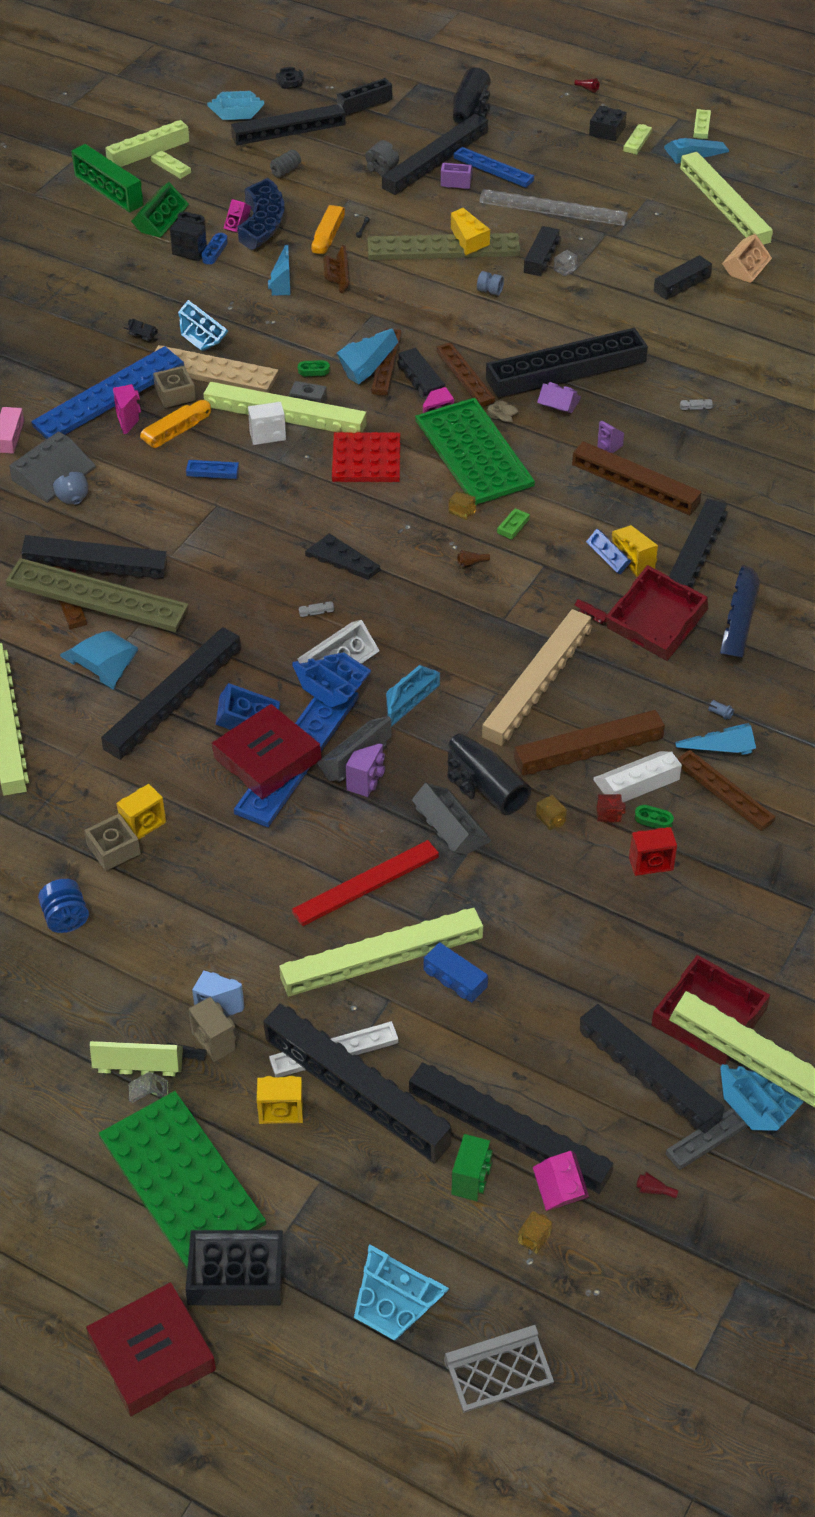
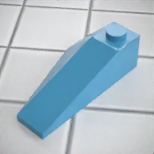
M288 245L284 246L271 272V280H268V289H272V296L290 295Z

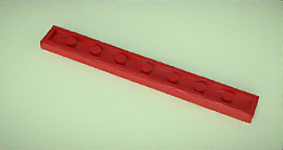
M427 840L292 908V913L303 927L439 857V852Z

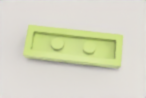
M697 109L693 138L708 139L711 110Z
M638 124L625 143L623 151L637 154L651 134L652 127Z
M159 151L151 156L153 163L180 179L191 173L189 166L164 151Z

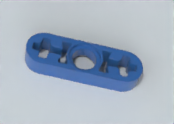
M217 233L213 236L202 252V262L204 264L216 262L228 244L226 234Z

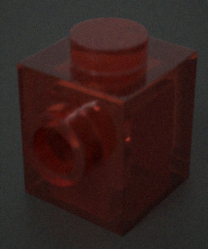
M598 794L597 822H621V816L625 814L626 810L621 794Z

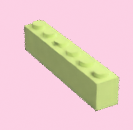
M182 120L144 134H139L133 138L125 139L122 142L105 147L106 157L122 167L152 156L159 151H166L189 142L188 126Z

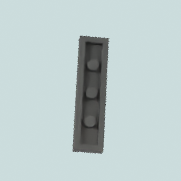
M731 1108L723 1113V1119L707 1133L704 1134L698 1129L668 1148L666 1156L681 1170L747 1128L748 1125Z

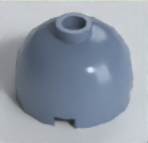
M70 472V476L64 478L62 475L53 483L54 492L63 503L79 504L88 494V482L83 473Z

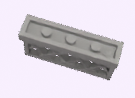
M535 1325L445 1353L444 1362L449 1370L463 1413L554 1383L538 1339V1331ZM534 1344L537 1351L534 1360L521 1354L524 1347ZM510 1353L516 1356L512 1368L499 1362L502 1354ZM519 1358L532 1365L527 1375L514 1369ZM487 1360L494 1364L489 1375L477 1369L480 1361ZM496 1366L509 1371L505 1383L492 1377ZM534 1366L544 1371L545 1380L536 1381L530 1377ZM464 1367L472 1371L468 1381L465 1382L457 1378L455 1369ZM474 1373L487 1379L482 1390L469 1384ZM512 1373L525 1380L522 1387L515 1389L507 1385ZM489 1381L502 1387L499 1395L492 1396L485 1392ZM460 1384L464 1386L463 1391L461 1390ZM467 1388L480 1394L477 1402L466 1404L464 1394Z

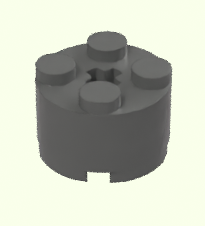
M381 140L366 152L367 168L370 171H375L383 176L399 163V155L397 151L394 152L392 149V144Z

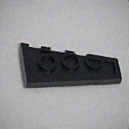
M330 533L305 551L306 557H316L322 563L329 562L334 564L335 568H345L348 570V573L367 580L380 572V565Z

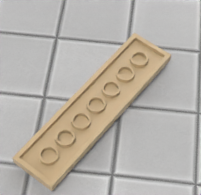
M158 345V347L156 348L155 351H157L158 349H160V348H162V347H164V346ZM167 347L184 361V366L191 379L269 393L279 375L278 369Z

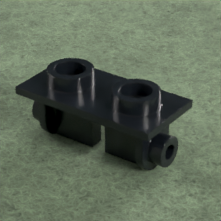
M130 319L128 321L129 328L124 327V329L129 330L128 334L136 337L140 334L142 339L150 342L151 339L158 340L154 338V335L158 333V329L155 326L145 323L142 329L143 322Z

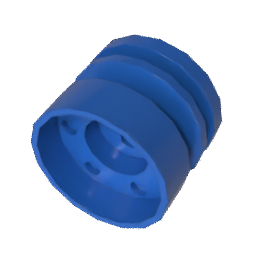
M58 879L48 883L40 890L38 895L42 912H44L47 926L51 931L67 933L76 930L87 921L89 912L79 884L75 880Z

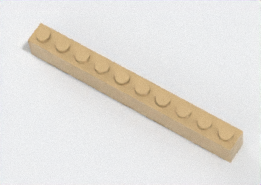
M573 609L568 613L482 725V738L500 746L506 740H510L514 729L519 728L524 716H528L533 704H537L542 692L545 693L547 691L549 683L556 679L558 671L565 667L567 659L574 655L577 646H581L584 637L590 634L592 630L590 616Z

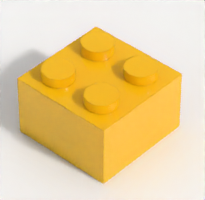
M150 784L139 788L136 792L116 803L118 814L120 813L138 840L166 823L163 797Z
M266 1076L264 1078H257L259 1124L303 1123L302 1077Z

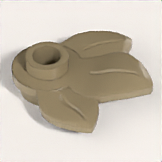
M496 401L487 408L489 417L505 422H513L511 416L519 413L516 407L508 405L505 401Z

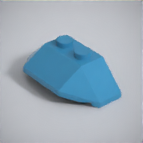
M189 300L178 312L181 335L201 351L219 344L228 332L225 327Z
M419 665L387 691V716L391 718V727L440 686V672Z

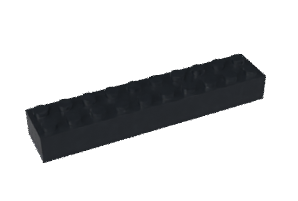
M634 327L486 363V380L498 398L540 388L543 386V383L547 385L549 382L557 384L646 362L648 346Z
M280 1003L263 1021L266 1041L294 1060L310 1074L433 1164L451 1146V1126L445 1118H439L433 1114L427 1105H421L415 1101L413 1095L409 1092L404 1093L394 1081L386 1080L376 1068L368 1067L359 1056L350 1054L341 1043L332 1041L326 1032L318 1031L308 1019L300 1018L291 1007H285Z

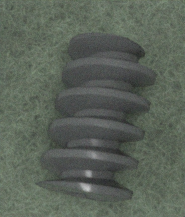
M291 149L280 157L273 159L270 163L273 175L276 178H280L294 170V168H298L301 163V157L296 150Z

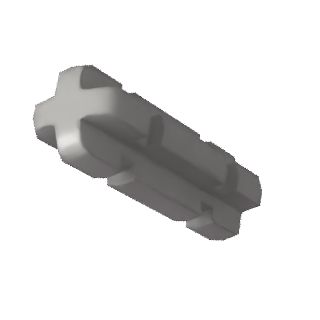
M703 399L689 400V402L688 400H681L680 402L681 410H688V408L690 410L712 409L713 405L711 399H705V401Z
M332 601L325 602V604L308 605L309 607H299L300 617H306L308 614L310 616L323 614L324 611H327V613L334 611Z

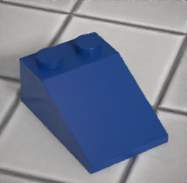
M228 683L219 697L216 725L231 730L270 704L279 710L280 701Z

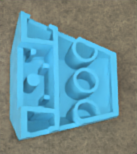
M251 91L221 92L216 96L217 99H212V102L207 103L208 107L222 120L251 119L264 105V101H260V98L256 97Z
M369 1244L366 1266H364V1276L359 1290L354 1318L395 1341L435 1304L449 1288L430 1277L428 1278Z

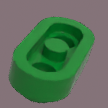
M324 360L302 361L297 366L298 373L304 377L325 376L330 372V364Z
M640 805L635 810V820L639 824L656 829L673 826L674 817L667 810L649 805Z

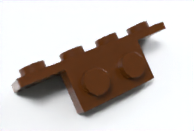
M342 245L337 254V259L326 255L323 260L325 279L338 283L340 293H343L350 284V280H348V253L346 252L345 245Z

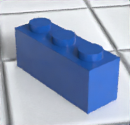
M440 942L424 957V970L429 976H434L445 987L451 988L461 998L467 999L471 1003L488 987V975Z

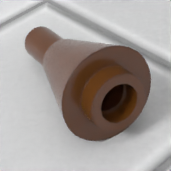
M461 550L457 555V562L462 568L479 561L490 560V554H478Z

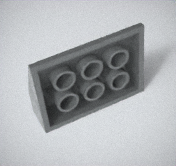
M58 431L13 462L9 467L13 482L48 503L56 497L53 483L62 475L64 478L70 476V472H80L86 476L96 468V465L69 437Z

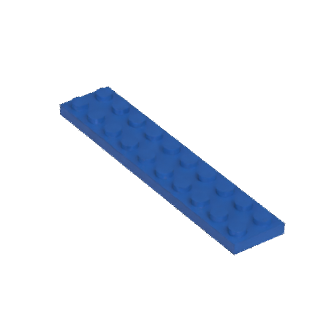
M164 346L32 420V426L46 439L58 431L65 435L115 406L113 388L132 384L134 390H137L139 393L154 384L153 373L184 366V361Z
M355 692L347 702L333 707L327 706L314 697L295 724L319 742L322 751L358 700L359 693ZM310 768L288 780L282 787L263 800L248 788L234 808V814L269 827Z

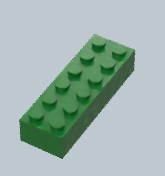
M87 144L71 150L74 174L77 178L129 213L144 206L140 179Z

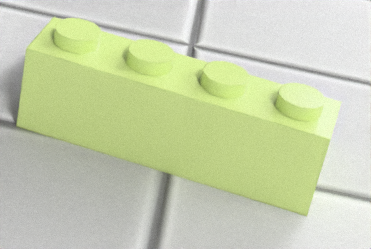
M90 1041L92 1068H97L98 1073H111V1069H120L119 1074H132L133 1070H141V1075H154V1071H163L162 1076H175L176 1072H181L183 1046Z

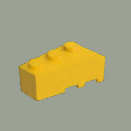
M464 208L451 213V230L456 239L459 240L460 246L463 247L465 255L490 245V229Z
M632 525L612 531V542L631 560L628 567L636 577L640 575L647 565L655 569L658 549L656 543Z

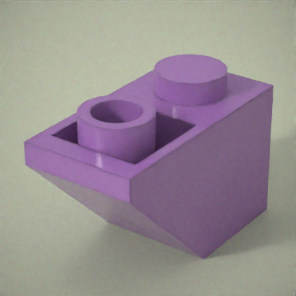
M600 421L597 447L614 453L623 446L624 433L612 425Z

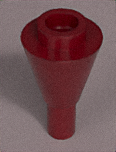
M597 78L574 81V85L582 86L593 93L600 87Z
M646 1171L644 1175H639L636 1183L639 1193L664 1194L676 1199L679 1191L666 1186Z

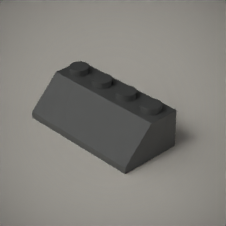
M390 716L369 720L317 762L328 781L337 780L339 782L346 778V764L354 751L376 744H382L384 747L387 744L386 741L391 738Z
M425 782L413 797L412 801L416 805V810L427 818V823L438 831L437 835L448 843V848L452 852L468 854L491 841V838L449 789Z

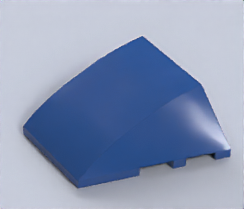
M344 652L324 656L321 660L311 658L306 663L299 664L298 661H295L292 664L303 690L329 707L347 702L371 673L370 669Z

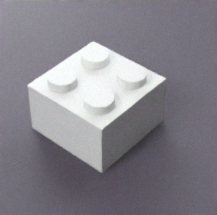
M281 402L248 406L249 429L253 445L286 440L285 415Z

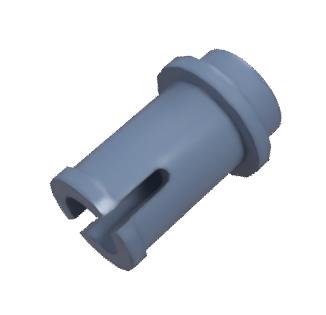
M715 700L711 702V705L715 707L709 706L710 712L723 716L725 720L731 719L734 713L732 706L723 705Z

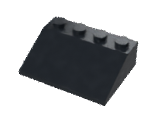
M191 1230L185 1289L187 1305H281L283 1230Z

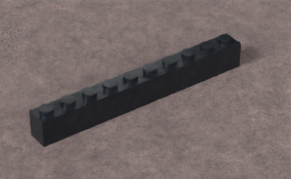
M473 114L382 176V189L394 195L398 194L454 156L458 149L467 147L488 132V119Z
M224 627L217 631L101 737L103 750L119 760L128 755L138 743H141L163 720H166L175 709H178L187 698L191 697L193 692L203 686L206 680L215 675L219 668L240 651V636Z
M422 1062L409 1080V1093L540 1163L550 1157L568 1151L574 1152L586 1188L598 1194L601 1193L612 1175L614 1163L607 1157L600 1156L592 1152L588 1147L573 1142L566 1135H560L552 1131L547 1125H541L533 1121L528 1115H522L514 1111L509 1105L497 1102L490 1095L478 1092L473 1086L459 1082L454 1076L442 1073L433 1065H427Z

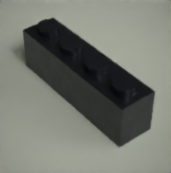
M383 78L338 93L337 104H341L345 115H350L368 107L392 100V83Z
M546 226L541 227L524 260V273L542 276L543 272L547 270L548 262H551L552 255L556 253L557 245H560L561 236H559L560 229Z
M699 255L655 278L654 292L668 300L711 277L712 263Z
M417 348L398 353V368L405 373L406 378H409L413 387L419 391L420 396L425 400L431 391L445 387L444 382Z

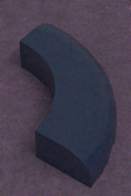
M269 178L245 188V202L252 207L253 215L237 226L238 241L251 250L268 241L277 231L283 219L284 199L282 193L279 192L278 186Z
M745 565L741 566L735 589H737V592L733 593L732 609L729 611L727 624L730 627L726 628L720 651L722 654L744 657L760 588V579L757 572Z

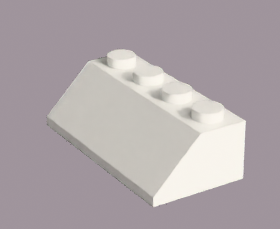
M358 620L351 622L297 659L299 663H306L311 658L321 660L324 656L344 652L359 663H363L379 652V649L363 621Z
M660 751L596 776L594 781L612 806H615L680 780L682 764L672 752Z

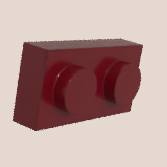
M577 599L574 606L580 608L579 612L593 615V620L601 624L606 622L608 613L586 601Z

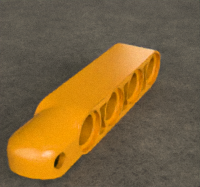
M328 206L311 244V251L313 253L325 254L344 219V207Z
M199 400L190 406L185 405L143 429L140 438L152 448H157L208 417L211 413V405L207 400Z

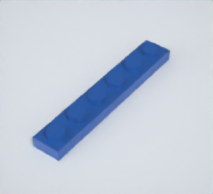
M461 147L454 153V159L522 187H527L534 181V175L467 148Z

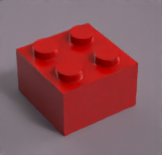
M671 827L632 833L629 859L635 876L674 870L677 843Z

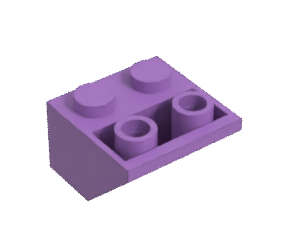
M443 163L441 168V186L470 189L473 175L472 165Z
M549 382L548 385L543 383L537 403L572 413L581 396L572 388L564 386V389H562L558 384Z
M376 744L352 753L346 764L347 791L368 797L371 791L375 790L378 778L382 777L385 771V766H383L385 754L383 753L382 744Z

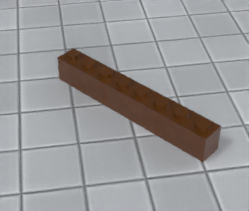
M583 441L573 452V466L690 516L700 505L702 491Z
M652 710L516 746L514 748V761L522 776L534 774L535 772L586 760L594 756L623 750L624 748L641 745L650 741H657L663 738L665 725L658 712Z

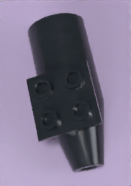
M474 67L468 69L454 95L453 120L457 124H460L476 113L486 118V113L489 112L490 104H488V100L490 98V91L488 89L491 79L488 73L481 68Z
M458 733L451 738L448 744L450 750L448 751L447 777L459 787L464 795H467L471 800L474 799L476 787L504 815L515 813L527 802L531 794L530 785L496 752L462 733Z

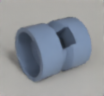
M481 271L477 281V290L485 293L489 291L490 294L499 296L503 289L504 276L497 274L492 276L489 272Z

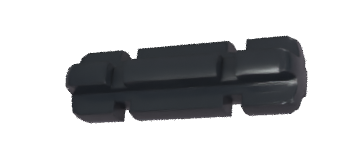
M166 1043V1045H176L174 1043ZM179 1045L183 1046L182 1057L195 1058V1060L201 1061L206 1059V1049Z

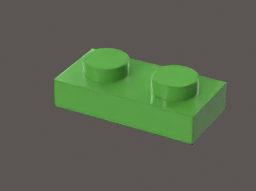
M515 508L497 528V533L513 539L529 521L530 514Z

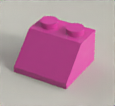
M132 384L113 388L116 415L123 434H127L139 421L138 413H141L140 405L137 403L139 394L137 390H134Z
M568 1151L550 1157L533 1167L546 1211L589 1197L574 1152Z

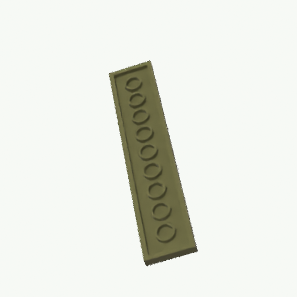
M518 233L490 234V245L468 255L464 254L463 247L460 246L459 240L453 234L368 237V260L520 256Z
M22 558L18 560L6 579V586L172 632L177 631L188 610L187 603Z

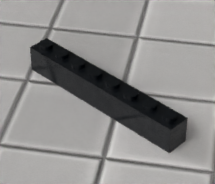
M341 104L233 123L231 124L232 138L237 146L346 125L345 111Z
M707 498L669 575L672 580L692 589L694 588L696 577L700 576L702 570L701 566H704L706 563V555H710L712 543H716L717 532H721L723 521L727 520L728 511H726V503Z
M25 535L21 552L22 559L48 566H59L66 569L76 568L84 571L93 570L101 573L111 572L118 575L128 574L136 577L145 576L153 579H164L167 563V551Z
M597 1004L580 1017V1032L584 1037L591 1039L600 1050H604L609 1054L614 1062L620 1063L631 1076H635L647 1089L655 1092L659 1099L673 1107L678 1115L684 1116L695 1129H699L705 1134L723 1119L724 1106L602 1006Z

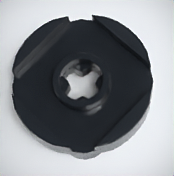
M294 67L282 68L280 73H276V82L282 89L301 87L304 81L303 72L300 69L296 71Z

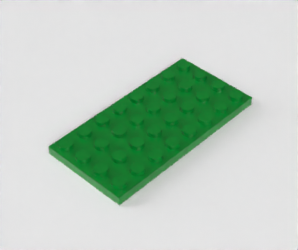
M475 397L415 415V421L473 505L535 486V480Z
M176 1091L98 1133L99 1138L186 1269L188 1266L191 1230H258L266 1225L263 1215Z

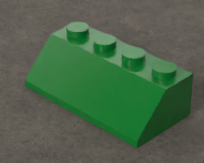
M168 182L153 195L131 222L141 233L160 238L178 218V214L186 209L189 203Z

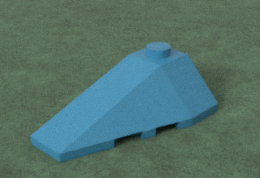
M680 138L664 146V149L676 164L681 163L683 155L698 152L703 158L729 152V149L723 142Z
M389 329L375 334L374 337L363 338L360 342L349 343L337 352L347 377L360 384L376 370L397 345L398 340L394 330Z
M749 723L725 728L724 732L721 733L720 731L705 734V737L695 736L675 742L678 748L741 752V755L752 753V749L756 748L752 728Z

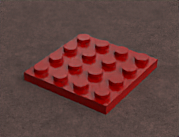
M334 432L332 482H400V433Z

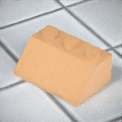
M753 234L743 239L722 264L730 276L751 283L772 257L758 236Z

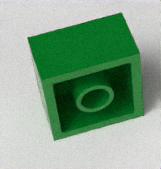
M464 1134L452 1170L451 1195L478 1201L479 1194H484L487 1183L485 1180L486 1175H490L492 1168L493 1150H490V1140Z

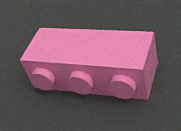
M2 407L0 413V453L15 452L24 424L22 408Z

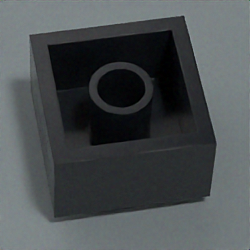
M599 106L590 119L589 135L616 142L626 127L627 112L608 108L607 106Z
M178 219L170 228L172 254L200 261L202 259V252L207 246L205 226Z

